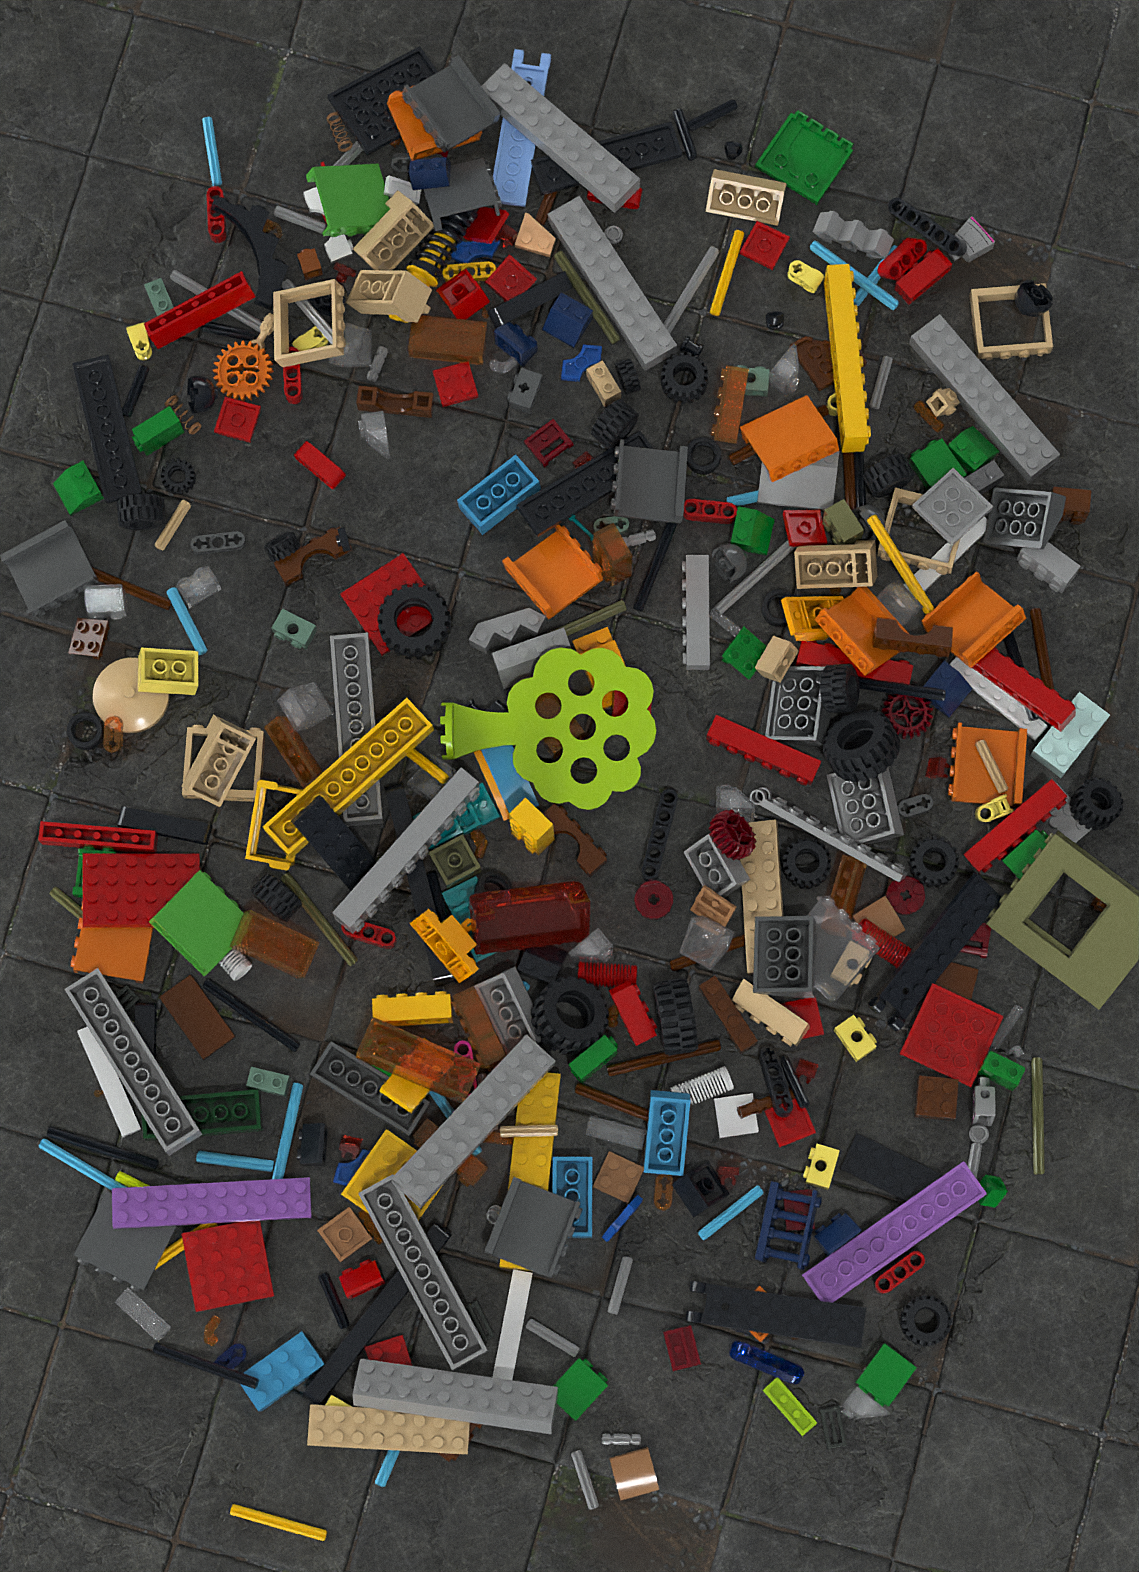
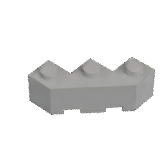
M834 211L820 212L813 229V233L823 241L830 244L832 241L842 244L841 248L855 253L857 250L865 252L866 257L871 259H885L894 241L886 230H869L859 220L844 221Z
M527 608L478 623L469 638V645L487 654L495 638L512 646L521 630L534 637H538L546 624V616Z

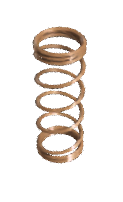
M333 112L327 116V122L330 124L333 136L336 137L335 141L338 144L339 150L346 152L353 145L350 138H344L348 132L343 137L334 135V132L340 131L333 130L331 128L332 123L341 120L339 123L341 124L343 120L339 116L338 119L329 121L330 117L339 115L337 112ZM337 138H344V139H349V141L346 140V141H343V142H341V143H340V142L338 143L336 139H337ZM350 143L348 148H340L341 145Z
M176 395L171 396L165 402L166 407L173 406L178 401V397ZM183 403L180 404L176 409H174V413H176L177 409L183 406ZM186 410L182 415H179L177 417H180V423L187 424L188 421L194 418V416H191L185 422H181V417L188 412V410ZM196 422L190 428H186L185 424V429H189L188 432L192 435L198 432L202 425Z

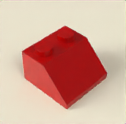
M466 268L436 289L459 323L468 319L490 302L482 288Z
M371 1259L361 1262V1267L355 1270L351 1267L342 1271V1276H339L344 1293L349 1300L385 1284V1280L375 1260L371 1262Z

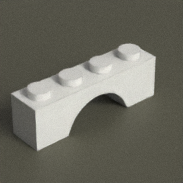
M317 187L303 192L310 212H317L325 216ZM345 235L330 237L324 245L331 264L352 256L354 248L351 240H347Z

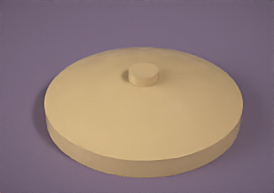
M124 658L108 665L98 676L93 689L94 707L101 720L110 728L123 733H138L153 727L164 716L170 698L168 693L138 692V658Z

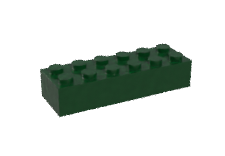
M259 1089L179 1096L203 1134L201 1136L263 1131L261 1092ZM142 1115L143 1139L145 1141L158 1140Z

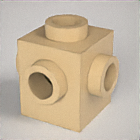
M950 388L936 390L932 394L933 396L926 401L936 417L951 415L956 411L955 407L960 404L956 393Z

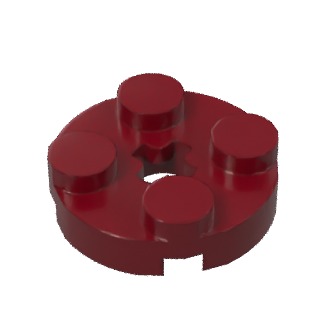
M906 876L900 882L896 880L891 882L886 892V898L897 914L911 915L920 910L924 904V886L915 878ZM908 891L911 899L907 898L904 901L903 896L900 895L901 892Z
M657 880L643 883L635 894V907L644 918L651 920L661 919L670 912L673 905L672 891L668 886ZM652 895H655L660 900L657 901L656 905L648 901Z

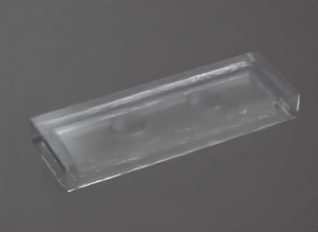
M590 1116L585 1135L642 1150L647 1131Z
M129 1287L115 1301L123 1311L157 1342L172 1328Z

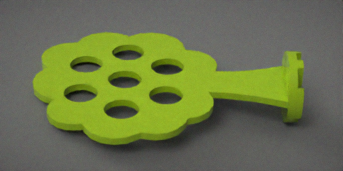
M562 647L549 650L536 663L533 677L520 680L510 690L507 699L509 713L480 711L455 704L454 702L441 703V706L446 707L445 716H440V724L445 727V736H441V744L446 746L447 753L442 758L443 760H455L466 754L483 749L516 745L513 752V765L523 779L534 783L536 790L542 798L557 804L570 802L580 809L591 810L599 808L607 802L612 791L624 792L632 789L638 783L641 776V766L637 758L648 752L656 736L655 720L647 710L653 699L654 690L652 682L641 670L625 667L621 657L612 650L595 648L582 655L573 649ZM585 670L594 677V688L588 695L577 696L570 691L568 681L571 674L575 671ZM614 690L624 693L629 702L626 712L617 717L609 716L602 707L604 696ZM544 693H553L561 700V711L552 719H544L536 712V700ZM579 714L591 716L596 723L594 735L587 740H578L570 732V722ZM621 735L628 740L630 751L625 759L612 761L605 755L604 743L610 736ZM546 737L558 739L563 747L561 758L554 763H545L537 755V745ZM583 757L594 761L597 767L596 777L587 784L576 782L571 775L572 764L577 759Z

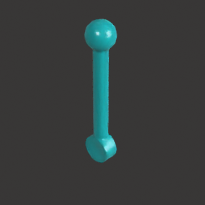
M575 515L568 518L569 521L576 523L590 537L592 542L597 541L598 537L592 535L575 518Z

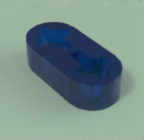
M234 1344L220 1355L214 1363L219 1364L220 1361L226 1362L229 1359L230 1362L226 1367L234 1369L247 1357V1349L242 1344ZM235 1348L243 1349L241 1352L243 1356L241 1358L238 1356L234 1359L231 1358L235 1354Z

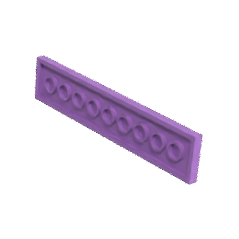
M963 1161L802 1274V1276L820 1301L833 1303L987 1193Z
M310 1177L112 1188L113 1229L312 1218Z

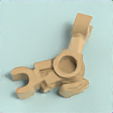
M269 313L263 319L258 338L251 341L253 347L257 343L260 349H265L264 340L267 335L274 331V314Z

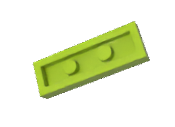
M778 1377L762 1390L801 1436L805 1435L817 1424L815 1419Z

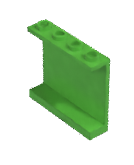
M379 164L312 167L306 175L307 182L316 183L328 226L322 232L323 236L366 235L390 210L385 204L389 198L387 195H384L385 184Z
M200 870L149 921L203 976L208 974L255 925L252 922V918L247 913H243L239 909L238 904L234 900L229 899L225 895L224 890L211 881L207 873Z

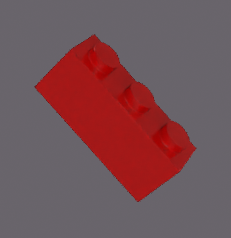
M938 248L933 252L929 251L923 257L924 260L920 263H914L906 275L903 274L896 280V292L909 305L951 271L952 263Z
M627 981L609 990L622 1021L636 1046L657 1036L655 1032L657 1026L653 1018L649 1019L647 1015L649 1009L645 1001H640L639 995H641V992L636 984L633 985L630 981Z

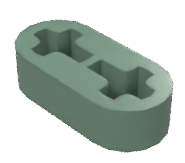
M605 517L597 519L594 523V533L599 537L621 535L629 529V521L624 517ZM618 521H622V524H626L623 525V529H619V526L613 525H618ZM600 524H603L606 527L603 532H601L600 529H597L600 526Z

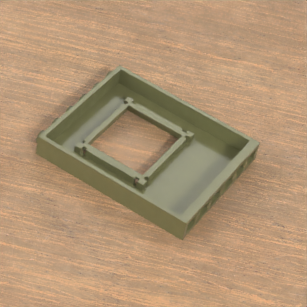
M1058 830L1055 835L1051 833L1044 841L1047 844L1043 850L1039 848L1033 858L1036 860L1033 864L1028 863L1022 870L1023 877L1020 880L1016 878L1010 888L1013 890L1009 895L1006 893L999 901L1001 906L998 910L993 909L988 916L990 920L987 925L1100 1010L1139 960V891ZM1063 873L1067 874L1107 905L1072 951L1029 919Z

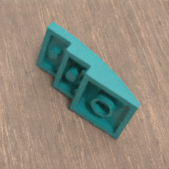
M483 782L479 784V797L474 802L470 801L467 804L465 813L462 816L458 815L453 820L455 822L448 831L444 830L441 834V840L436 845L432 844L429 847V851L501 817ZM420 813L414 815L413 819L415 820Z
M477 876L442 893L451 914L460 924L466 918L472 920L467 927L472 923L475 924V928L468 933L477 944L470 950L475 962L511 946L494 910L484 908L476 900L474 889L478 882Z

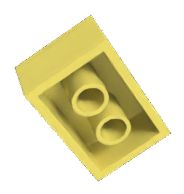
M157 648L140 649L138 655V692L195 695L198 688V651Z

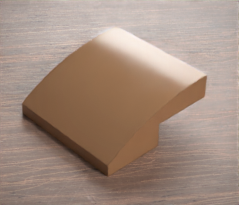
M704 885L690 909L722 932L735 912L736 906Z
M886 896L852 916L857 926L864 918H867L883 929V931L892 935V937H896L905 931L904 926Z
M648 1447L609 1458L620 1500L659 1490Z

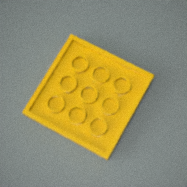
M386 1129L341 1195L368 1213L358 1193L392 1174L395 1175L417 1150ZM439 1190L421 1209L406 1196L418 1221Z

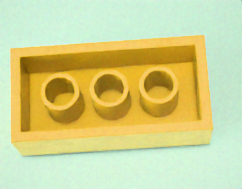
M524 798L509 813L511 834L518 841L522 839L525 843V848L531 854L535 852L539 856L555 840L553 824L528 799Z
M446 991L435 992V995H427V993L421 992L409 997L408 994H396V997L388 998V995H377L375 999H372L373 1023L375 1027H378L380 1024L384 1027L453 1023L452 998Z

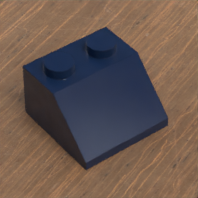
M436 157L433 159L410 161L409 175L412 189L449 187L450 160L447 157Z
M560 293L549 312L542 331L575 348L593 319V310Z
M508 322L494 331L495 344L522 367L538 351L537 341L531 336L527 337L517 324L513 325Z
M946 661L939 666L923 686L945 690L946 696L944 701L926 698L925 700L930 701L931 705L948 718L973 689L961 673Z
M846 1213L844 1215L837 1214L831 1219L832 1224L828 1227L823 1225L815 1231L817 1235L813 1239L827 1257L862 1231Z

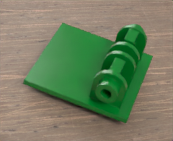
M743 626L721 656L723 657L722 661L726 664L730 663L750 680L756 671L755 666L767 646Z

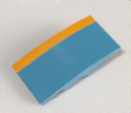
M513 745L492 747L473 752L504 821L509 819V813L524 798L528 799L535 807L539 806L529 781L523 779L513 765Z

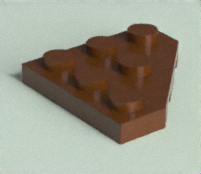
M805 336L790 344V350L819 392L834 384L830 341L824 340L822 342ZM863 357V367H864V366L867 365V361H866L865 358Z

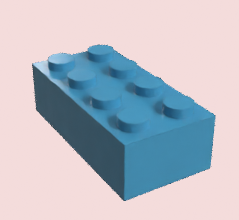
M515 454L457 500L458 506L483 535L517 509V504L540 491V482Z
M651 1090L644 1173L683 1176L691 1101L690 1093Z
M553 1157V1193L574 1202L578 1201L581 1203L580 1208H583L579 1220L575 1219L572 1225L576 1227L572 1238H592V1157Z
M300 1332L244 1372V1374L259 1379L256 1389L240 1385L257 1410L261 1412L322 1369L325 1362L305 1333Z

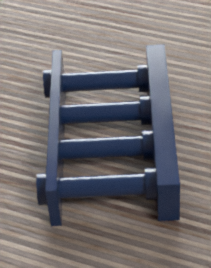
M771 1181L755 1256L757 1261L766 1263L767 1258L774 1257L798 1262L797 1268L804 1271L805 1266H808L810 1261L808 1250L816 1211L822 1203L820 1192L813 1190L812 1196L787 1192L782 1189L780 1183ZM787 1199L810 1204L808 1216L780 1210L778 1208L779 1200ZM781 1218L806 1223L804 1235L776 1230L774 1227L775 1219ZM775 1237L802 1243L800 1255L772 1249V1247H769L771 1239Z

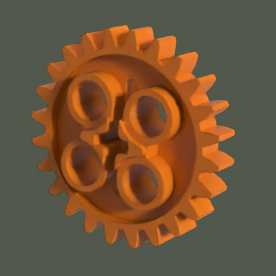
M242 340L240 346L235 341L233 348L228 344V351L222 349L221 351L224 355H217L220 361L214 362V365L218 368L213 369V372L218 374L213 378L215 381H219L216 386L221 388V392L223 394L227 392L226 396L229 398L233 395V399L236 400L240 396L243 402L246 396L251 401L253 394L259 397V391L265 393L263 387L270 386L267 380H273L269 373L274 372L272 368H269L273 363L267 361L270 359V356L265 354V349H260L258 344L253 347L251 341L246 345L244 340ZM237 358L238 363L234 366H231V361ZM250 359H257L254 365H249ZM256 376L254 383H248L250 377ZM238 377L235 384H230L231 378Z

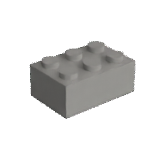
M1047 542L1044 549L1022 547L1017 557L1018 564L1022 568L1031 570L1040 581L1044 580L1053 591H1059L1060 593L1065 591L1081 567L1049 542Z
M709 833L685 850L684 854L702 886L706 885L725 898L748 882L750 878L740 860H732L731 857L727 858L725 853L721 854V850L712 842L713 838Z

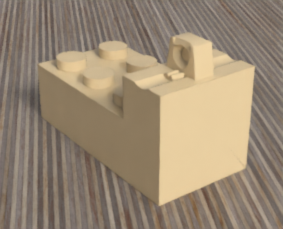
M398 190L385 203L390 210L353 248L373 270H393L434 227L431 220Z
M360 270L349 294L347 304L361 314L397 315L405 322H418L421 314H428L430 311V307L426 302L432 289L408 271Z
M857 540L855 544L798 546L794 551L797 589L873 586L878 577L875 540Z
M213 714L205 730L208 736L182 787L187 792L221 807L256 738L247 730Z

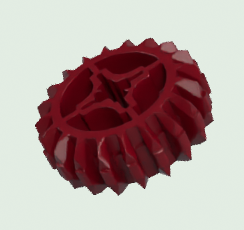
M894 694V696H888L889 701H884L883 705L885 707L882 708L881 712L888 717L898 736L899 733L902 734V739L906 738V734H909V738L913 739V733L920 737V731L925 733L927 731L926 727H930L931 723L928 720H932L933 715L929 713L933 712V708L928 707L931 702H924L925 698ZM902 701V709L892 713L893 706ZM909 701L916 703L919 707H912ZM905 708H906V711H908V713L910 714L909 719H908L907 715L904 714ZM923 714L922 721L913 727V718ZM894 719L903 721L905 727L900 726Z
M726 809L712 818L709 827L711 831L710 836L713 838L712 842L721 850V854L725 853L726 857H731L732 860H741L748 857L756 848L755 843L757 840L754 838L756 834L752 831L753 827H750L749 821L747 822L744 816H740L739 812Z

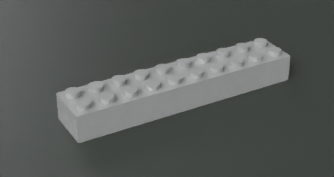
M505 63L481 86L504 119L546 155H549L553 161L614 213L640 188L639 177Z
M578 196L548 213V223L644 371L677 353V344L581 197Z
M940 314L911 336L910 346L945 387L950 388L956 393L957 399L963 408L1027 483H1030L1058 461L1059 452Z
M368 633L330 636L339 758L376 726L370 638ZM381 779L343 812L344 824L347 827L384 823Z
M461 767L332 912L335 920L352 934L355 931L359 932L365 925L364 921L368 917H373L378 911L376 907L381 902L385 903L389 899L391 890L394 887L397 889L404 880L402 878L406 873H412L417 866L415 863L427 856L429 847L432 844L436 845L441 840V834L444 830L448 831L455 823L453 820L458 815L462 816L465 813L467 804L470 801L474 802L479 797V782Z
M97 968L65 988L64 990L168 1156L203 1135L100 970Z
M526 1034L392 1177L391 1182L421 1209L555 1065V1060Z
M392 1174L358 1194L451 1369L455 1371L487 1353L488 1350L406 1196L391 1182L394 1176Z
M360 1359L353 1390L354 1406L552 1434L558 1401V1387L367 1359Z

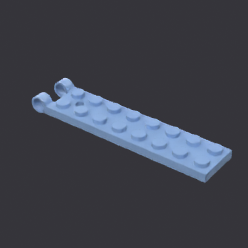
M515 49L511 69L526 82H530L531 86L544 96L551 54L542 53L540 66L523 64L524 50ZM504 118L500 131L493 179L497 187L498 196L501 199V204L526 207L532 172L531 160L534 159L536 145Z

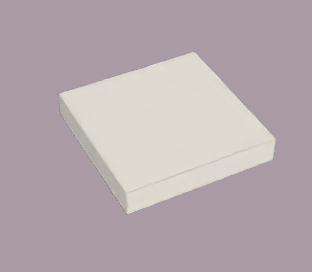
M753 1093L714 1099L719 1138L759 1132L756 1114L741 1119L737 1113V1107L752 1102L754 1099Z

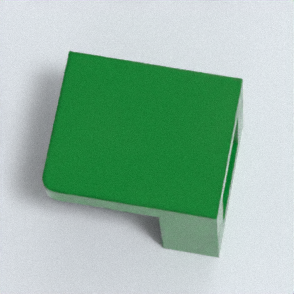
M985 1175L979 1183L987 1194L979 1199L978 1202L980 1205L994 1208L1000 1203L1008 1192L1001 1177Z

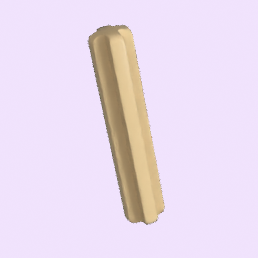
M185 500L180 502L155 543L156 548L162 551L166 548L190 509L191 505Z
M978 741L975 746L998 793L1006 792L1008 786L986 741Z
M557 1125L500 1127L501 1137L558 1135Z

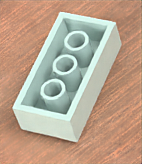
M1080 692L1072 700L1076 708V716L1062 732L1052 726L1030 755L1059 778L1063 777L1110 716V714Z

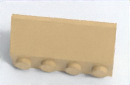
M714 169L706 212L778 226L787 183Z
M745 979L742 980L732 999L737 1010L741 1013L746 1011L751 1014L749 1018L757 1024L760 1022L764 1023L767 1026L765 1028L773 1035H776V1033L783 1037L781 1040L790 1047L792 1044L798 1046L809 1030V1024L768 995L753 993V985Z

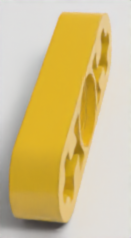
M489 261L450 264L446 269H443V278L447 282L452 279L448 275L449 271H453L454 277L457 275L456 273H459V269L463 271L465 268H472L475 271V274L472 276L475 281H486L496 270V266ZM487 267H489L491 270L490 274H486L485 272ZM477 268H480V271H482L480 272V276H478Z

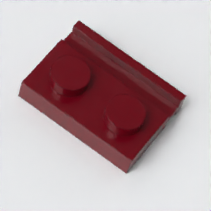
M812 1189L787 1191L812 1196ZM783 1199L784 1211L808 1216L810 1204ZM785 1219L786 1232L805 1230L806 1223Z
M691 1325L663 1332L673 1371L701 1365Z

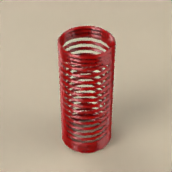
M864 918L858 924L852 935V939L859 941L861 945H864L870 951L873 950V953L876 952V955L890 962L895 968H898L912 950L909 946L892 937V935L883 931V929L867 918Z
M579 961L578 979H585L587 984L590 981L594 986H596L597 981V987H599V984L602 987L603 981L604 987L607 984L608 988L610 987V981L611 988H613V984L614 988L617 987V981L618 986L627 981L635 985L637 965L631 966L630 973V965H628L627 969L625 964L623 973V964H621V969L620 964H618L616 973V963L614 964V969L611 963L609 973V963H607V969L606 963H604L602 974V962L600 963V970L599 962H597V966L595 962L593 963L592 970V962H590L589 966L587 961L585 970V961Z

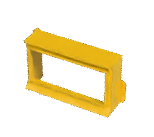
M259 780L257 782L245 859L269 863L271 868L289 870L295 864L296 855L291 859L286 855V859L257 854L267 789L294 793L297 796L304 789L281 786L276 782Z

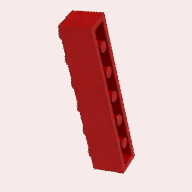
M241 271L144 323V326L157 349H160L256 296L250 283Z
M815 640L801 641L796 666L852 664L858 677L902 684H910L914 666L905 660L897 662L890 659L865 676L841 649L835 648V645L829 643L824 645L817 644Z
M996 647L972 667L1060 732L1076 716V708L1071 701L1061 698L1056 690L1047 688L1039 678H1033L1025 668L1015 665L1010 657L1001 655Z
M718 715L715 716L707 733L706 739L709 740L711 745L725 747L727 752L734 755L737 753L741 754L745 760L753 763L754 761L759 762L767 770L775 769L779 771L781 776L786 778L793 777L797 779L796 782L807 786V784L812 785L821 765V761Z
M1051 779L963 854L964 857L979 874L982 871L984 873L988 872L993 867L992 863L996 859L1000 861L1008 854L1007 850L1011 846L1013 848L1017 847L1023 841L1021 838L1025 834L1031 835L1037 829L1036 825L1042 821L1044 823L1052 816L1051 812L1056 808L1060 810L1067 804L1065 801L1067 795Z
M40 821L38 841L42 845L76 848L89 846L101 850L103 848H111L114 851L156 854L158 834L153 830Z

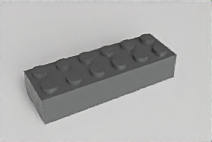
M330 1041L310 1073L312 1078L409 1138L412 1137L431 1107V1103L423 1099L412 1113L408 1112L380 1092V1088L389 1079V1076Z

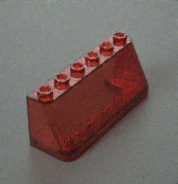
M570 881L483 892L469 897L472 939L477 944L473 948L476 955L589 940L590 900L580 882Z

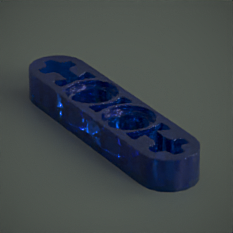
M733 1342L729 1350V1355L732 1359L789 1383L799 1384L804 1376V1370L801 1366L744 1342ZM753 1357H758V1358H760L762 1361H758V1360L754 1359ZM772 1364L779 1366L780 1369L773 1367Z

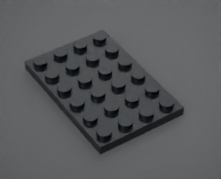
M419 46L328 94L327 99L366 155H369L401 138L387 105L389 95L395 91L402 92L407 84L409 87L417 85L438 71Z

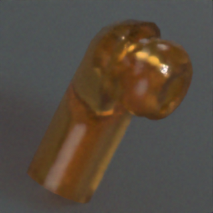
M474 830L470 834L471 839L477 846L474 856L483 859L488 841L481 831Z
M215 1315L212 1316L204 1328V1342L210 1346H214L218 1341V1338L213 1334L221 1319Z

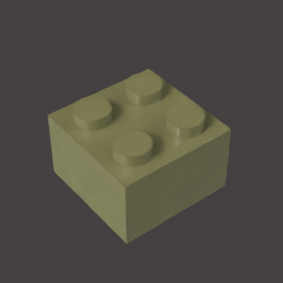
M844 499L824 510L822 524L824 525V530L833 537L831 540L834 545L855 544L857 540H862L864 529Z
M463 834L428 852L448 890L482 872Z

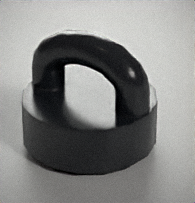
M733 141L725 143V154L728 160H734L740 156L743 151L740 143H734Z
M780 311L767 313V328L770 330L782 328L784 325V313Z

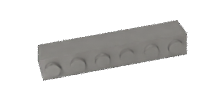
M686 555V560L682 561V572H686V579H682V591H686V598H682V609H686V616H682V627H686V634L682 636L683 646H686V653H683V664H686V670H709V555Z

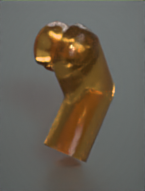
M615 1005L608 1009V1026L611 1028L618 1025L617 1018L619 1012Z

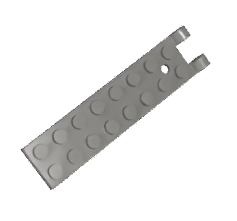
M762 787L751 792L750 801L753 804L768 809L897 882L905 879L908 871L904 870L905 866L898 862L891 863L884 854L879 852L878 854L873 853L871 847L863 843L861 845L855 843L853 837L837 833L838 829L831 825L825 826L821 824V820L815 816H806L799 807L794 806L792 808L787 805L786 800L780 797H772V791L768 787ZM759 792L762 793L763 800L759 797ZM754 793H755V797H756L757 801H759V802H756V801L754 800V797H753V796H754Z

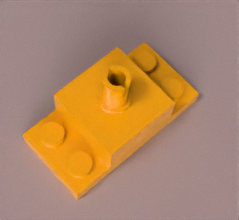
M843 596L785 597L781 599L790 635H794L796 641L828 639L829 635L814 619L823 608L829 609L844 599Z
M608 627L572 641L576 652L581 655L591 649L605 648L615 652L623 661ZM585 671L590 686L593 690L595 684L594 677L591 675V673ZM613 691L608 692L604 696L602 701L603 710L613 706Z
M428 909L409 924L460 983L479 969L474 959L467 955L477 945L468 934L475 928V924L472 923L467 927L472 921L471 919L466 918L460 924L453 915L440 923L438 916Z

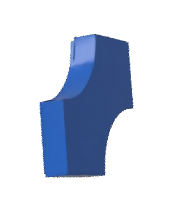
M494 239L492 244L462 241L461 244L456 245L457 251L451 254L452 259L461 264L470 263L479 257L492 259L500 245V241Z
M583 344L581 352L575 358L563 360L561 380L580 382L581 376L586 369L601 362L602 346Z
M362 1149L360 1155L354 1161L338 1163L333 1183L347 1186L371 1151Z
M639 1195L629 1203L604 1233L602 1238L606 1242L618 1232L643 1202Z

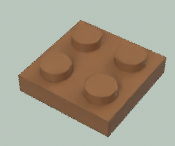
M609 1151L593 1188L628 1204L644 1171V1167Z
M350 1207L317 1230L340 1263L372 1240Z

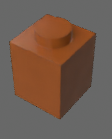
M307 248L297 254L305 280L323 275L315 248Z

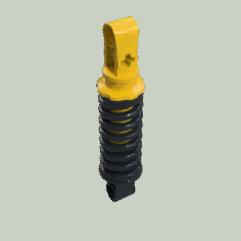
M475 209L448 215L447 218L446 216L440 217L442 230L435 231L434 227L431 229L430 235L426 236L425 243L421 244L420 251L416 253L415 259L413 258L406 270L428 287H437L440 280L439 277L443 275L440 268L446 269L448 266L444 260L450 261L452 259V255L449 252L455 253L457 251V247L454 244H461L462 239L460 236L467 234L465 228H470L471 223L478 217ZM389 315L392 320L408 323L397 315Z

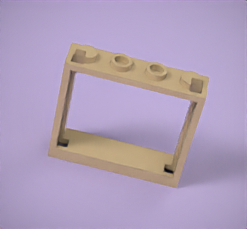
M335 279L273 292L274 360L281 367L344 355V347L346 346L343 330H345L343 313L345 312L343 304L344 288ZM332 294L333 345L289 354L288 303Z
M1020 285L971 289L969 297L976 357L978 359H986L987 361L996 357H1000V359H1008L1011 356L1025 358L1033 354L1042 356L1043 354L1051 353L1053 342L1049 310L1042 315L1045 342L983 347L978 302L1015 299L1016 291Z
M895 488L885 523V529L888 534L891 530L898 502L912 506L924 494ZM960 539L952 546L948 563L904 552L900 553L907 565H916L922 570L934 569L937 573L943 575L951 574ZM880 543L877 556L883 560L891 561Z
M202 725L187 727L183 782L191 769L194 736H208L205 732L206 728ZM250 728V730H247L257 739L254 789H230L224 799L225 801H255L257 782L262 780L265 749V733L260 728ZM182 788L184 799H202Z

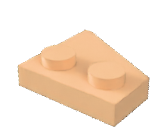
M525 213L515 247L550 257L556 238L531 215Z

